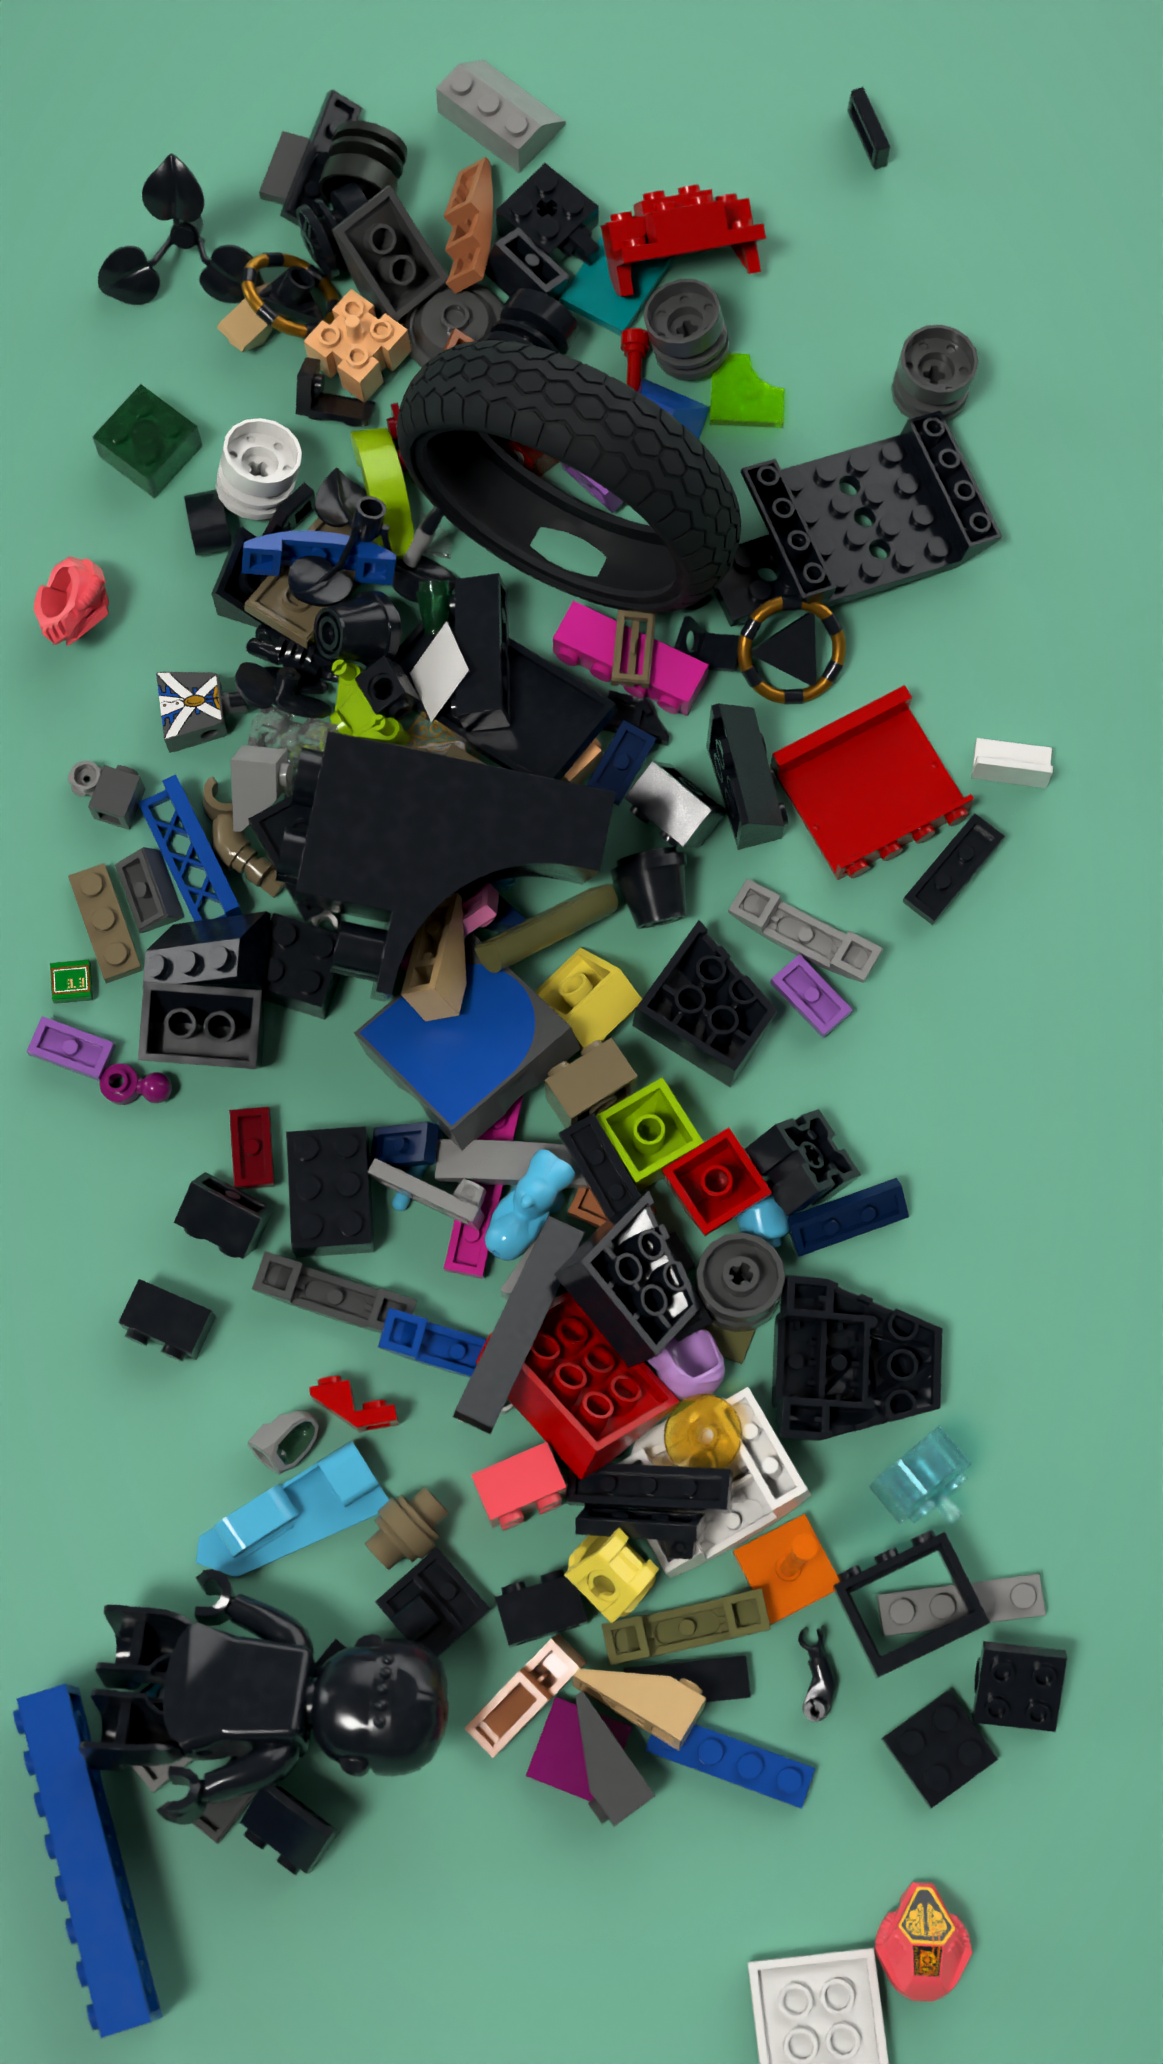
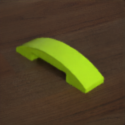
M387 427L351 431L350 437L357 467H361L367 496L376 497L385 504L386 514L383 524L390 527L388 536L391 549L396 554V560L403 559L413 541L414 530L404 477L392 437ZM379 535L374 539V542L384 548L382 537Z

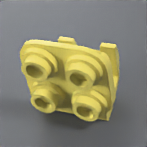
M620 1528L616 1529L610 1537L587 1535L570 1555L568 1570L564 1574L611 1624L618 1617H625L636 1608L656 1581L655 1574L659 1570L650 1559L645 1561L627 1543L629 1537Z

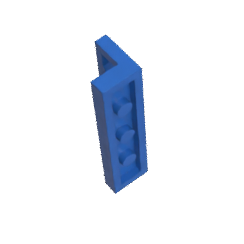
M177 775L162 780L165 790L138 802L193 920H202L199 911L204 899L220 903L225 914L217 918L243 915ZM170 800L175 809L170 824L154 820L150 809ZM178 820H180L184 829L176 827ZM159 829L167 831L164 839ZM173 833L189 838L191 843L185 857L169 851L168 845ZM194 851L200 862L192 860ZM174 861L182 863L180 871ZM189 866L204 870L206 878L201 890L185 885L183 879ZM210 884L215 894L207 892ZM190 894L198 896L196 903H194Z

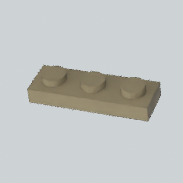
M105 863L68 875L106 984L143 971Z

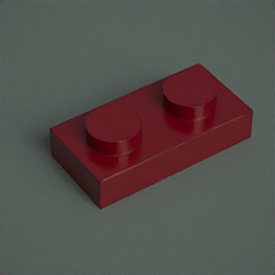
M269 1107L229 1110L234 1187L239 1190L275 1187Z

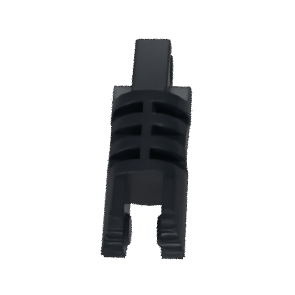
M259 625L255 632L256 638L252 637L245 647L248 654L278 666L283 664V667H292L299 673L303 671L304 676H311L337 683L339 676L332 672V665L337 659L323 657L316 643L310 644L306 649L272 627Z

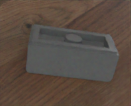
M143 847L115 864L139 933L151 931L184 917L164 859L158 849Z

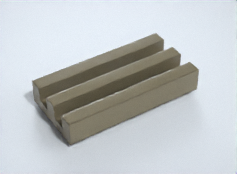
M618 610L611 685L619 686V683L626 684V687L641 685V688L649 689L656 613ZM625 620H632L627 674L620 673L624 624ZM640 621H647L642 675H635Z

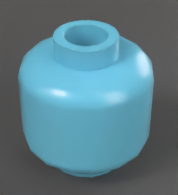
M773 1194L736 1217L740 1233L744 1232L759 1236L773 1247L782 1245L780 1237L790 1232L787 1221L788 1216L775 1202Z

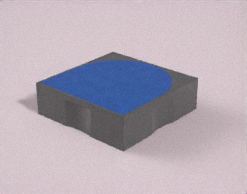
M473 933L464 938L466 988L459 1016L425 1021L400 993L354 1032L366 1055L400 1089L412 1095L421 1104L432 1122L439 1125V1129L462 1151L473 1140L478 1139L501 1119L519 1097L549 1077L547 1073L554 1066L567 1061L581 1049L571 1026L509 967L497 973H492L482 965L474 949L482 941Z

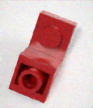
M341 1376L320 1378L317 1380V1386L309 1387L310 1396L316 1403L359 1433L399 1425L395 1405H387L386 1400L366 1402L362 1404L363 1410L356 1411L352 1385L349 1380L342 1381Z

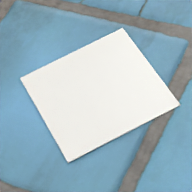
M447 621L410 672L431 722L469 671Z

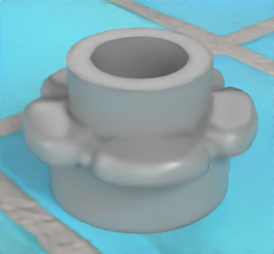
M81 761L75 764L68 775V782L72 784L71 790L80 797L92 796L103 768L91 761ZM85 777L91 778L89 782H84Z

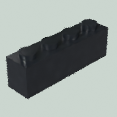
M499 573L455 579V594H451L449 598L452 616L455 617V628H451V631L469 671L457 686L456 695L451 696L452 715L454 719H459L464 729L468 732L511 726L508 590Z

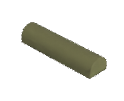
M608 883L589 888L476 945L477 947L474 949L480 962L488 971L497 973L614 913L618 907V899L613 885Z

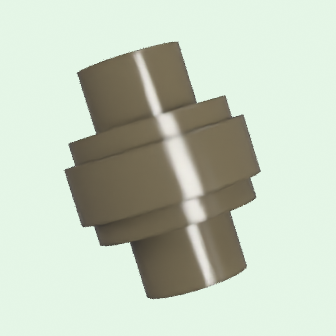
M426 1487L410 1501L403 1495H400L396 1500L392 1497L377 1511L379 1516L374 1521L380 1529L365 1542V1545L388 1570L394 1567L404 1556L411 1562H414L418 1557L422 1560L437 1546L435 1541L440 1536L434 1528L450 1513Z

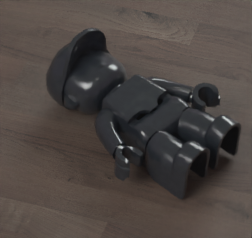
M213 1569L203 1570L200 1575L195 1577L206 1595L221 1596L213 1606H195L194 1616L198 1623L193 1624L185 1616L166 1609L112 1604L104 1606L103 1613L116 1637L115 1663L99 1662L96 1664L95 1671L103 1685L110 1689L135 1690L142 1683L164 1685V1693L162 1699L149 1698L146 1693L93 1689L91 1691V1699L102 1718L101 1742L81 1741L78 1748L89 1767L95 1770L122 1771L127 1765L159 1766L173 1764L185 1757L203 1761L217 1760L228 1756L238 1757V1759L220 1768L205 1773L204 1779L200 1780L190 1769L169 1766L168 1777L172 1784L185 1785L190 1787L183 1799L172 1802L167 1801L157 1809L159 1815L166 1821L179 1825L191 1824L203 1815L208 1804L207 1800H209L210 1804H215L277 1784L291 1773L297 1764L298 1758L306 1755L309 1748L311 1729H313L314 1740L319 1748L330 1759L339 1763L344 1772L356 1777L366 1775L369 1769H372L376 1775L400 1776L416 1772L433 1759L444 1736L448 1722L449 1707L447 1678L440 1659L429 1648L417 1642L406 1639H385L383 1641L378 1635H365L358 1639L354 1647L340 1650L331 1656L322 1665L319 1672L313 1658V1643L310 1635L297 1619L271 1605L246 1595L238 1594L235 1596L227 1576ZM230 1620L259 1639L238 1637L209 1626L221 1625Z

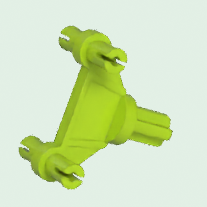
M341 659L336 660L332 665V672L339 676L335 712L329 716L332 722L309 741V749L324 752L328 731L373 741L406 745L410 740V735L406 730H403L402 724L394 718H384L383 715H376L357 684L355 677L362 673L363 669L354 663H346Z

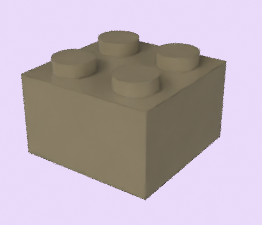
M612 1037L604 1043L601 1040L592 1042L581 1051L582 1056L570 1064L567 1061H563L547 1073L549 1077L545 1079V1097L565 1128L592 1113L596 1116L637 1092L638 1076Z

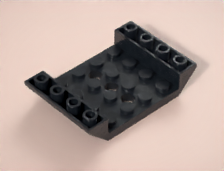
M941 411L907 420L898 436L782 470L776 458L741 469L743 479L799 599L807 604L821 602L829 608L955 569L1002 538ZM847 483L852 485L856 490V494L848 495L843 493L839 488V484ZM854 516H866L871 521V526L863 527L858 525ZM873 546L880 547L885 551L887 558L878 559L872 556L869 548Z

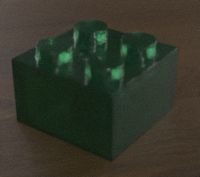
M142 384L134 390L92 436L99 457L154 499L203 446L197 425Z

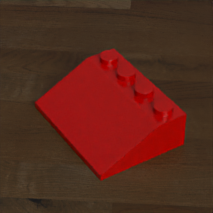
M568 1291L554 1298L507 1398L580 1480L610 1463L680 1403V1400L644 1362L629 1368ZM492 1333L489 1334V1336H488V1338H487V1340H486V1343H485V1345H484V1347H483V1349H482V1351H481V1353H480V1355H479V1357H478V1359H477V1361H476V1364H478V1361H479V1359H480V1357H481V1355H482V1353H483V1351H484V1349H485V1347H486V1345H487V1343H488V1341H489V1338H490V1336H491Z

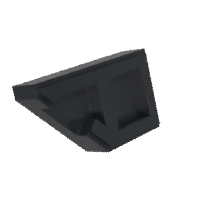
M609 690L607 698L616 703L618 711L603 730L616 733L623 720L657 738L655 743L668 745L669 735L660 725L646 699Z

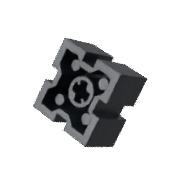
M819 1109L803 1114L796 1120L792 1118L775 1124L745 1148L761 1176H769L766 1184L772 1191L775 1202L783 1209L786 1216L801 1211L810 1204L816 1205L831 1199L861 1176L846 1150H838L832 1140L836 1135Z

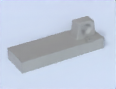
M376 1158L368 1170V1174L375 1182L478 1231L486 1217L481 1211L486 1190L470 1180L463 1179L451 1195Z

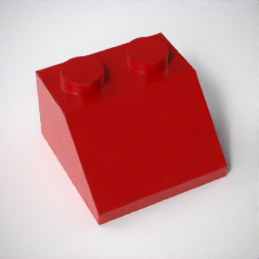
M729 1127L662 1169L664 1179L669 1188L704 1236H707L772 1195V1191Z

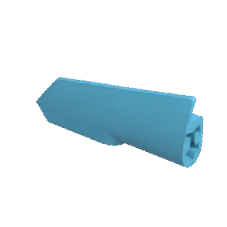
M351 1440L286 1483L278 1484L220 1520L212 1529L199 1536L196 1563L237 1578L379 1514L377 1511L389 1499Z

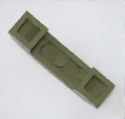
M762 1588L650 1615L614 1621L612 1624L610 1622L601 1624L610 1666L711 1645L771 1630Z

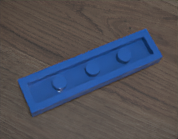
M696 1724L679 1751L650 1734L645 1748V1752L800 1809L803 1807L815 1768Z

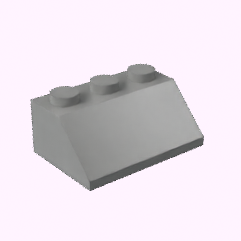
M485 60L458 64L436 87L438 113L518 173L527 166L565 125L564 119Z

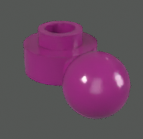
M114 1064L108 1067L103 1072L99 1083L104 1097L117 1105L130 1104L139 1094H142L151 1103H162L169 1098L172 1092L171 1081L163 1073L153 1072L144 1079H141L135 1070L125 1064ZM123 1077V1085L119 1088H114L113 1083L115 1079Z

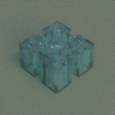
M938 1426L904 1456L881 1473L869 1488L900 1525L908 1518L913 1524L916 1523L934 1506L945 1520L952 1525L962 1514L947 1496L968 1479L963 1472L971 1463L941 1427Z

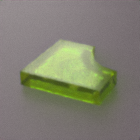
M728 353L722 365L712 372L710 425L783 428L785 389L771 386L760 379L751 366L749 354Z

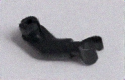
M817 1628L818 1643L815 1645L806 1644L803 1638V1629L798 1636L799 1644L808 1651L810 1658L808 1664L813 1676L802 1708L805 1717L812 1722L822 1721L827 1717L836 1688V1678L827 1655H823L821 1648L824 1636L819 1628Z

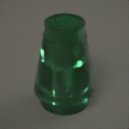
M449 580L419 581V591L415 592L425 635H437L446 621H449V598L453 590H449Z

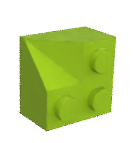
M663 1077L596 1115L598 1122L638 1192L664 1177L662 1172L664 1167L704 1143Z

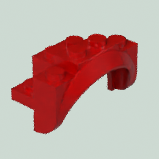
M699 184L678 188V195L665 197L664 190L643 194L644 201L633 205L635 215L632 216V211L610 215L611 222L601 226L609 276L614 291L619 297L634 294L631 281V265L643 260L651 259L653 261L731 246L742 265L746 268L747 274L761 272L756 242L766 239L764 224L753 225L749 198L737 200L736 193L717 196L715 201H713L712 189L700 191ZM646 233L648 238V244H646L645 237H643Z

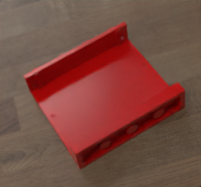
M905 685L772 753L770 767L773 768L776 778L837 880L847 875L855 878L869 869L870 866L868 864L880 858L883 861L894 858L903 851L902 847L912 841L919 844L928 840L936 833L935 829L946 823L949 826H954L962 822L969 815L968 812L974 801L972 794L963 798L910 711L909 707L912 696Z

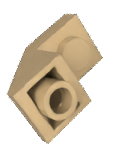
M272 282L256 287L257 292L260 293ZM244 299L218 324L217 329L228 338L231 345L238 348L241 352H245L265 344L273 327H270L259 318L246 299ZM277 312L281 317L285 319L291 317L283 313Z

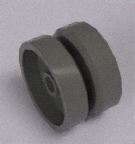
M744 1232L726 1234L711 1242L700 1257L694 1288L711 1317L712 1323L721 1329L742 1332L754 1330L768 1322L778 1309L785 1281L783 1261L775 1248L764 1239ZM736 1280L742 1281L740 1285H736L733 1282Z

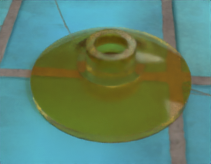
M697 1394L682 1400L669 1414L664 1428V1444L667 1454L678 1467L725 1469L736 1458L743 1438L742 1424L736 1410L724 1399L711 1394ZM706 1430H712V1441L704 1444L702 1440L703 1433Z

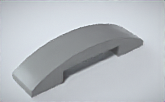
M746 879L728 909V913L778 946L797 956L800 954L805 960L819 967L864 983L883 951L882 947L851 931L844 934L782 902L779 894L749 879Z

